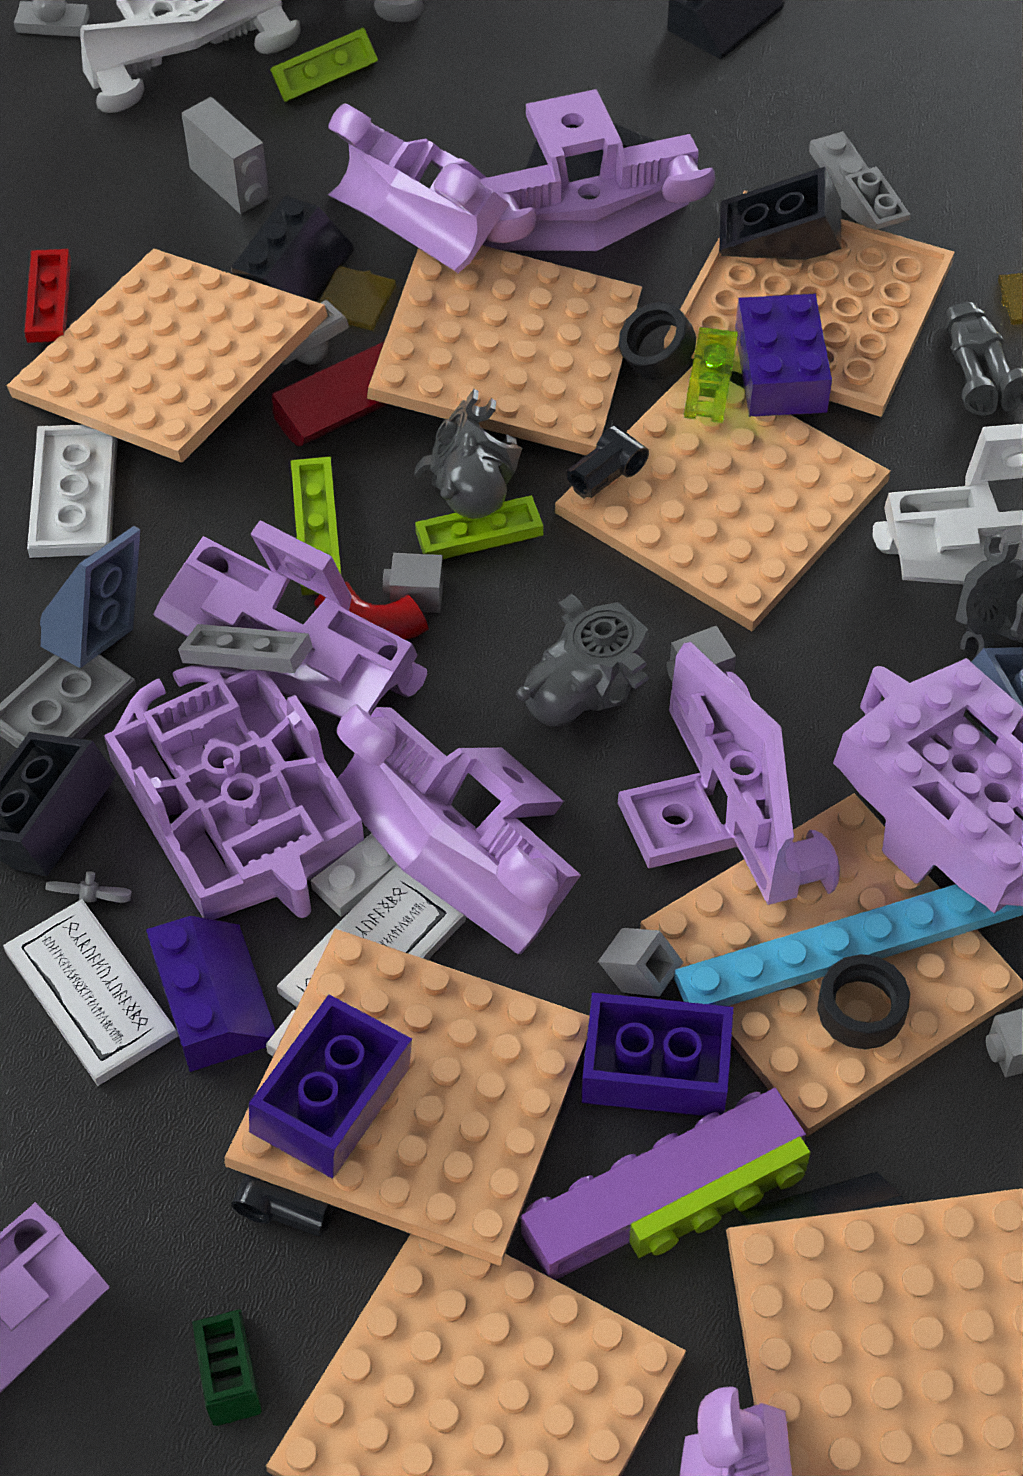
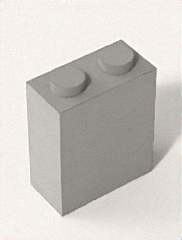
M212 97L181 112L191 170L240 214L270 198L264 146L260 139Z

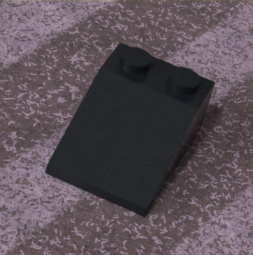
M826 167L721 201L719 252L722 256L808 260L841 249V198Z

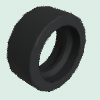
M662 301L648 303L635 310L626 319L619 335V348L624 359L641 377L651 380L668 378L679 372L690 361L696 347V334L689 320L674 304ZM666 325L676 327V334L671 344L664 351L654 356L643 357L639 355L641 343L652 330Z
M864 954L844 957L833 964L822 979L817 1011L822 1026L833 1039L842 1044L865 1050L882 1047L896 1038L902 1029L909 1009L910 991L906 979L893 964L882 958ZM858 981L871 983L882 989L890 998L891 1010L887 1017L879 1021L869 1023L856 1021L845 1015L837 1006L836 993L840 987L847 983Z

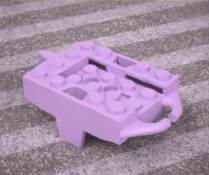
M967 658L911 683L885 667H874L860 705L865 716L843 733L833 764L841 770L858 793L885 817L883 853L916 884L924 880L931 870L937 866L963 891L981 902L994 914L1006 905L1023 906V820L1015 814L1017 811L1023 817V707ZM965 711L981 727L988 729L989 734L997 740L996 744L964 717Z
M191 665L174 671L173 676L179 687L193 682H204L207 684L147 711L148 706L152 701L166 694V691L159 678L141 688L130 700L114 731L104 735L112 764L201 916L214 920L277 897L297 917H307L311 913L307 881L321 873L354 846L362 842L364 835L362 819L325 761L317 727L297 696L293 695L287 698L286 701L266 671L242 670L209 665ZM151 740L153 741L154 745L156 746L157 750L164 759L165 763L167 764L175 779H173L170 775L169 771L167 770L166 766L164 765L163 761L161 760L160 756L158 755L157 751L152 745ZM293 752L299 757V760L285 762ZM240 798H248L246 800L237 801V799ZM181 814L170 824L168 816ZM205 829L209 834L210 838L212 839L213 843L215 844L216 848L218 849L219 853L221 854L222 858L224 859L225 865L221 860L220 856L218 855L217 851L215 850L214 846L212 845L211 841L209 840L208 836L206 835Z

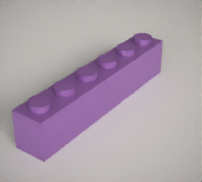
M776 1087L763 1094L760 1092L750 1093L742 1098L735 1108L721 1115L718 1112L708 1114L696 1123L695 1128L681 1135L677 1133L666 1135L657 1141L650 1151L638 1157L635 1154L627 1155L615 1162L610 1171L596 1178L592 1175L585 1176L574 1182L569 1187L568 1192L554 1199L544 1197L535 1201L521 1215V1234L544 1275L557 1280L629 1243L631 1223L799 1136L805 1141L806 1133Z

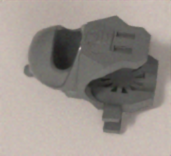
M476 389L471 391L467 401L462 400L449 419L443 421L435 437L436 443L432 455L425 456L415 466L414 476L420 478L424 471L431 470L434 473L432 485L441 490V497L447 502L449 507L459 515L471 519L486 517L503 506L508 490L506 484L516 471L522 450L521 447L516 445L515 438L506 435L504 442H500L485 432L479 425L480 421L488 420L495 412L496 400L491 398L486 406H476L475 403L478 401L479 393Z
M998 535L986 537L984 554L987 561L980 562L966 574L955 618L967 630L962 637L960 649H974L977 639L979 642L977 655L983 648L994 647V638L991 633L1023 643V560L1014 559L1019 547V543L1016 542L1004 543L1001 554L999 544L1002 537Z
M573 594L559 602V607L566 613L562 616V621L566 624L562 635L554 645L544 650L542 661L531 669L524 685L516 691L517 698L525 702L530 714L541 724L548 727L564 726L574 722L583 711L589 709L599 711L625 704L630 689L632 687L636 689L649 680L648 675L643 672L646 662L641 658L650 639L648 629L619 602L595 606L588 611L585 610L582 603Z

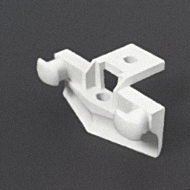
M116 0V4L125 20L81 26L83 72L93 89L100 87L103 91L97 96L96 104L98 109L107 113L120 112L135 105L143 96V81L140 78L132 80V74L138 75L139 71L144 72L145 69L150 70L151 67L161 65L163 56L194 50L208 42L217 44L223 40L228 41L230 37L235 38L236 35L241 36L242 33L247 34L248 30L252 31L258 29L260 32L254 42L255 49L264 54L276 53L289 48L295 43L301 31L300 23L297 19L289 21L282 9L281 0H202L199 2H195V0ZM158 10L169 12L158 17L154 15Z
M1023 424L982 428L965 476V486L888 493L884 506L887 521L875 522L873 525V539L877 548L882 553L899 554L902 580L964 585L966 574L980 562L987 561L984 554L986 537L993 535L1002 537L999 544L1001 554L1004 543H1019L1014 559L1023 560V510L998 512L988 481L1023 478Z

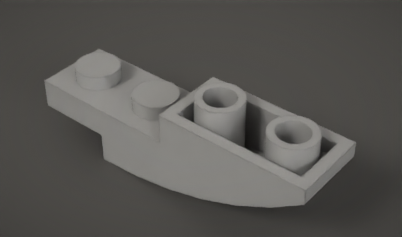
M844 132L810 141V154L820 168L826 167L841 198V209L852 219L867 228L875 230L910 220V213L878 167L870 169L867 167Z

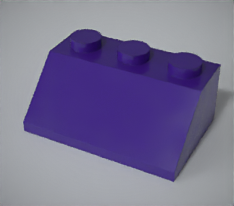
M188 916L146 929L189 1072L266 1048V1043L276 1030L239 924Z

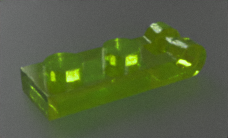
M700 327L686 397L684 418L696 420L697 416L712 418L711 422H724L738 332ZM700 396L714 398V402L702 401L699 398Z

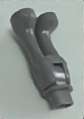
M966 302L949 307L946 313L949 318L947 329L952 341L950 349L956 361L961 364L967 381L962 389V400L965 408L976 415H990L997 408L998 398L1004 411H1010L1023 404V368L1010 369L1002 348V335L996 331L984 311L977 309L974 302ZM979 361L987 362L994 383L985 377Z

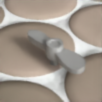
M91 871L86 872L85 881H81L80 884L51 881L46 882L45 888L54 892L79 894V900L83 899L84 902H95L97 898L112 902L125 903L129 902L132 896V891L126 888L99 886L94 881L95 872Z

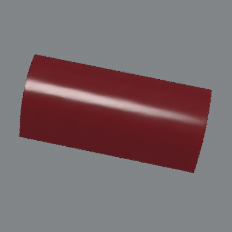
M384 342L272 394L273 417L295 445L303 446L388 405L383 402L367 399L368 387Z

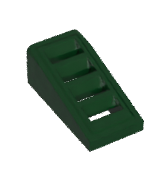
M241 1309L193 1321L192 1325L205 1406L212 1425L220 1426L259 1415L262 1412ZM235 1333V1338L211 1345L207 1343V1340ZM235 1353H238L239 1355L211 1363L212 1359L224 1357ZM242 1373V1376L215 1383V1379Z

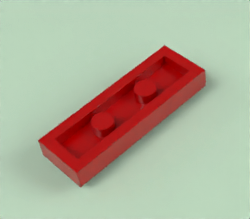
M69 249L31 250L24 331L27 343L54 342L59 336H63L66 331L71 265Z

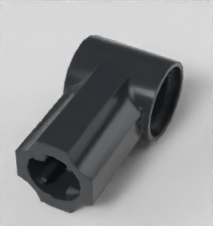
M612 426L602 434L595 450L567 470V479L579 496L583 499L586 497L592 498L621 475L627 478L636 475L645 465L649 456V449L619 426Z
M247 1174L244 1175L231 1203L232 1208L238 1214L249 1220L264 1224L275 1220L319 1237L327 1230L335 1207Z

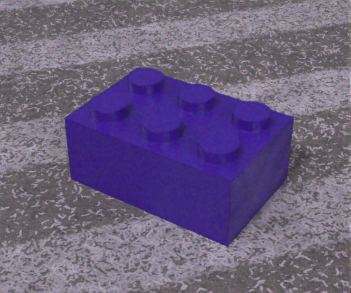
M816 294L738 298L735 334L749 417L826 413L828 411L832 376Z
M592 993L582 1080V1103L702 1116L718 1112L720 1115L723 1114L728 1092L734 1007Z
M329 994L249 1102V1133L333 1179L409 1070L412 1038Z

